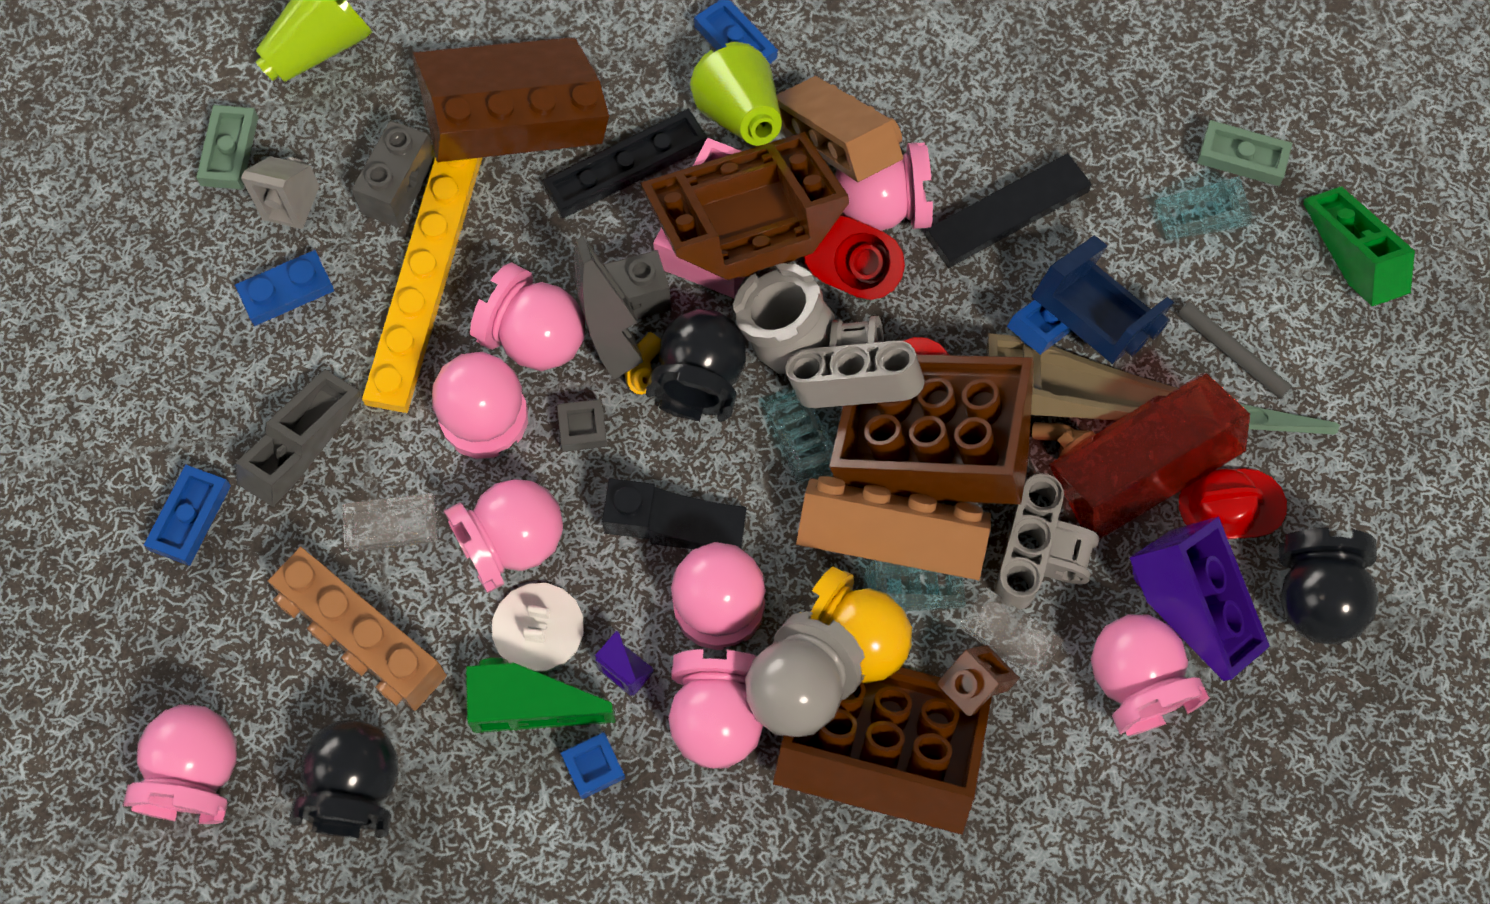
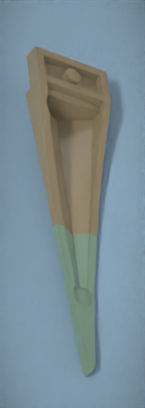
M990 333L988 335L986 356L1033 357L1031 415L1331 435L1338 433L1340 427L1338 423L1253 407L1180 389L1100 364L1055 346H1051L1040 355L1033 348L1024 344L1018 336Z

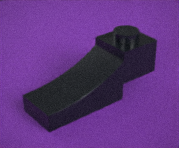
M609 478L602 525L604 534L650 539L652 545L697 549L717 542L737 545L742 549L747 507L716 503L676 494L657 488L654 483Z

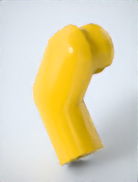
M648 332L637 344L644 362L624 373L628 388L639 395L646 394L647 383L652 371L650 362L660 352L661 339L652 332Z

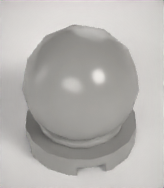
M781 263L775 265L778 270L768 272L760 278L756 274L751 275L738 289L733 302V310L736 313L737 325L745 338L751 342L758 359L778 374H786V363L794 353L804 349L829 347L831 324L835 320V316L828 304L823 300V293L810 271L797 264Z
M808 611L793 614L775 633L773 643L753 659L745 678L747 703L755 720L773 734L793 737L815 734L835 717L841 700L846 699L852 694L864 679L860 663L865 658L864 652L854 636L840 623L833 620L828 626L818 620L810 619L813 612Z

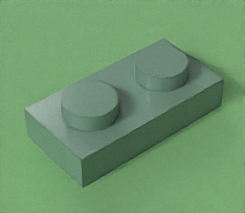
M213 105L196 176L200 186L243 190L244 183L241 177L244 170L248 167L259 118L255 108Z
M1210 120L1205 131L1197 164L1280 186L1284 179L1293 143Z

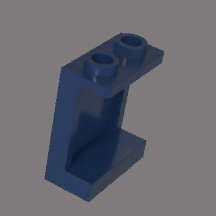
M1094 235L1052 264L1031 297L1113 364L1126 353L1133 357L1145 345L1149 337L1154 340L1170 322V319L1165 315L1174 304V301L1166 297L1150 309L1103 271L1096 263L1108 245Z

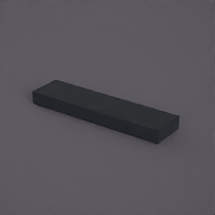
M688 108L541 180L542 187L561 219H564L701 151L708 137Z
M1066 153L927 228L925 237L949 269L1090 192L1092 183L1070 154Z

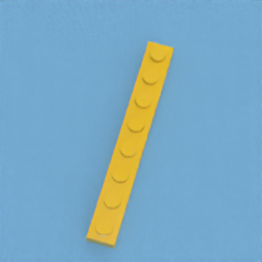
M435 156L363 393L362 401L366 406L408 413L482 158L437 163Z

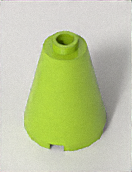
M290 0L257 47L256 52L261 57L255 63L272 81L279 76L286 82L361 42L372 31L346 0Z
M739 42L726 43L727 47L715 52L710 50L703 55L694 67L690 81L691 92L698 110L705 117L751 145H765L774 140L781 130L782 119L773 75L767 59L750 44Z

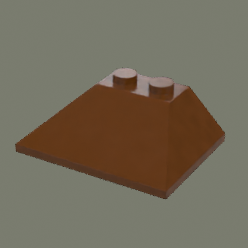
M805 132L640 182L642 191L676 257L726 280L750 276L756 271L781 263H791L797 258L812 254L849 204L848 194Z

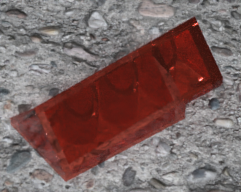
M1201 373L1167 396L1157 395L1050 463L1049 467L1055 478L1061 483L1064 495L1080 526L1095 532L1100 540L1246 452L1250 413L1207 373Z

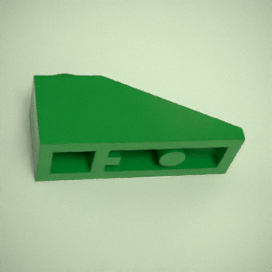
M1341 186L1304 199V206L1347 284L1370 306L1385 303L1411 293L1415 250Z
M486 658L480 660L477 666H466L467 723L473 733L616 723L612 702L516 663H507V660L504 658Z

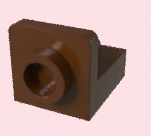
M988 645L966 649L940 678L938 686L966 715L970 716L974 715L991 696L1009 691L1020 677Z

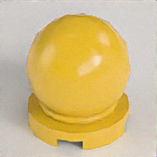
M832 566L823 574L812 592L820 596L811 610L813 613L810 619L818 620L828 626L834 620L854 636L865 657L860 663L862 674L864 675L861 683L884 680L901 668L910 652L912 626L905 611L887 593L871 588L853 591V575Z

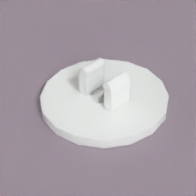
M530 583L511 591L499 603L492 619V639L499 655L506 659L508 663H516L535 672H548L564 665L577 652L584 635L583 615L576 600L563 588L549 583Z

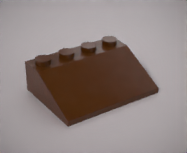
M575 37L413 52L412 58L437 163L591 146L603 143L609 112L600 80Z
M917 355L925 381L923 389L917 396L905 401L843 406L829 467L833 476L843 480L845 485L863 489L866 485H877L889 489L891 494L910 497L912 494H924L940 501L1021 505L1028 466L1034 370L1033 357Z
M901 667L884 680L860 683L852 694L846 699L841 700L835 717L815 734L800 737H783L773 785L962 835L975 798L992 696L974 715L968 716L938 686V681L941 678L938 676Z

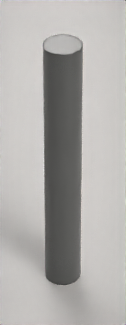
M1188 302L1178 313L1179 317L1279 399L1291 389V384L1192 303Z

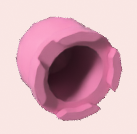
M917 142L908 143L906 153L903 154V160L860 182H856L837 169L835 177L849 197V204L841 216L853 218L881 231L895 227L905 217L908 220L911 219L913 229L932 227L933 201L926 202L925 190H923V181L931 180L927 145Z
M512 262L504 265L490 280L498 285L492 292L488 302L486 303L479 299L471 320L470 335L477 339L476 342L488 349L493 350L502 345L506 355L517 364L538 371L559 367L572 360L585 339V318L577 301L563 288L544 282L533 284L532 273Z
M485 352L460 354L441 368L433 384L432 408L446 440L455 447L456 451L475 459L494 458L500 455L499 452L508 449L516 440L518 443L522 439L528 425V407L522 394V386L515 372L503 360Z
M513 479L494 484L480 496L474 511H466L460 502L444 510L466 558H471L479 574L477 578L487 593L504 585L501 577L504 568L523 571L542 564L556 551L563 531V519L559 503L548 489L533 481Z
M714 542L692 550L675 570L671 591L675 619L681 627L683 634L698 646L714 650H722L724 647L735 646L743 640L747 641L761 625L765 610L764 596L766 592L763 573L754 559L737 545Z
M1126 615L1106 625L1098 636L1091 656L1094 678L1108 698L1121 704L1120 708L1112 715L1120 734L1126 732L1127 736H1132L1165 725L1166 723L1162 715L1184 706L1187 714L1205 704L1209 699L1200 678L1185 677L1188 659L1184 644L1170 625L1151 615Z
M704 649L680 652L673 656L671 679L683 685L674 696L668 717L672 739L682 755L697 765L706 768H729L745 759L758 746L763 725L755 720L746 698L745 678L756 656L749 653L727 650L726 659H703Z
M181 704L163 711L151 721L142 734L137 748V765L145 780L127 786L123 805L132 806L131 811L170 821L176 820L177 812L200 814L198 824H219L224 822L228 802L227 799L217 795L216 791L229 780L237 762V739L226 719L207 707Z

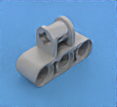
M871 316L869 321L843 323L840 319L833 320L829 347L800 350L788 359L785 366L786 375L798 401L807 408L905 401L917 396L925 383L915 349L905 341L884 342L883 327L879 316Z
M1036 474L1026 480L1021 505L1016 504L995 583L997 600L1002 606L1010 610H1021L1028 607L1033 602L1044 576L1071 584H1086L1090 580L1091 574L1087 568L1092 548L1098 546L1099 536L1084 527L1058 520L1064 499V490L1061 483L1049 474ZM1034 494L1042 495L1047 498L1050 506L1039 507L1030 500L1029 496ZM1030 535L1038 541L1040 547L1028 549L1019 542L1018 537ZM1074 550H1075L1076 553H1075L1074 560H1073L1072 557H1073V553H1074ZM1010 577H1020L1028 584L1029 590L1017 592L1008 585L1007 579Z

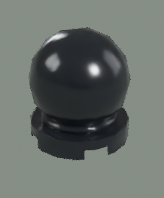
M695 309L679 316L668 324L660 341L659 363L661 366H657L651 371L646 387V396L648 398L653 396L661 400L659 408L676 417L699 422L702 414L717 415L719 422L730 418L737 395L732 385L738 381L746 362L745 338L735 321L716 310Z
M1327 527L1303 529L1285 535L1286 543L1279 542V562L1284 567L1291 569L1284 577L1280 598L1285 619L1299 635L1313 643L1340 645L1360 637L1375 619L1379 598L1375 580L1365 569L1376 562V539L1371 534L1352 529V538L1329 537V528Z
M361 719L339 720L321 728L308 741L301 757V781L309 795L298 797L292 801L289 822L294 826H300L303 819L313 822L311 832L329 836L359 838L360 829H375L374 836L377 838L387 836L392 815L390 811L380 807L379 804L392 793L399 775L398 755L391 739L380 728Z

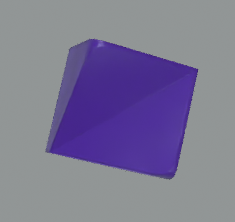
M616 631L595 655L598 670L629 696H634L654 672V669L623 644L619 631Z

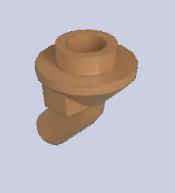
M1034 422L1032 427L1033 439L1058 441L1060 443L1058 460L1062 464L1069 461L1074 465L1079 464L1095 450L1092 443L1097 435L1093 431L1074 430L1066 424Z

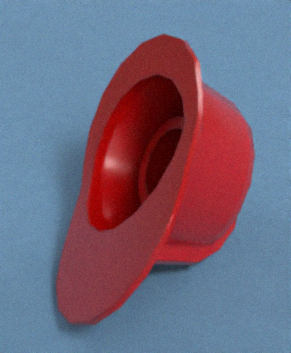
M839 216L812 254L804 256L805 264L816 278L855 297L867 300L883 298L894 291L902 280L905 268L903 251L894 238L881 230L844 216Z
M1222 468L1195 475L1184 485L1179 495V512L1186 525L1219 517L1227 539L1258 538L1273 533L1282 525L1287 515V499L1282 487L1271 476L1259 470Z

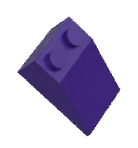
M1219 517L1172 529L1130 557L1134 579L1138 586L1142 588L1147 603L1223 681L1233 679L1270 647Z

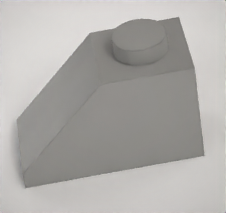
M270 156L244 170L241 179L262 220L303 230L320 187L311 166L297 158H287L284 160Z

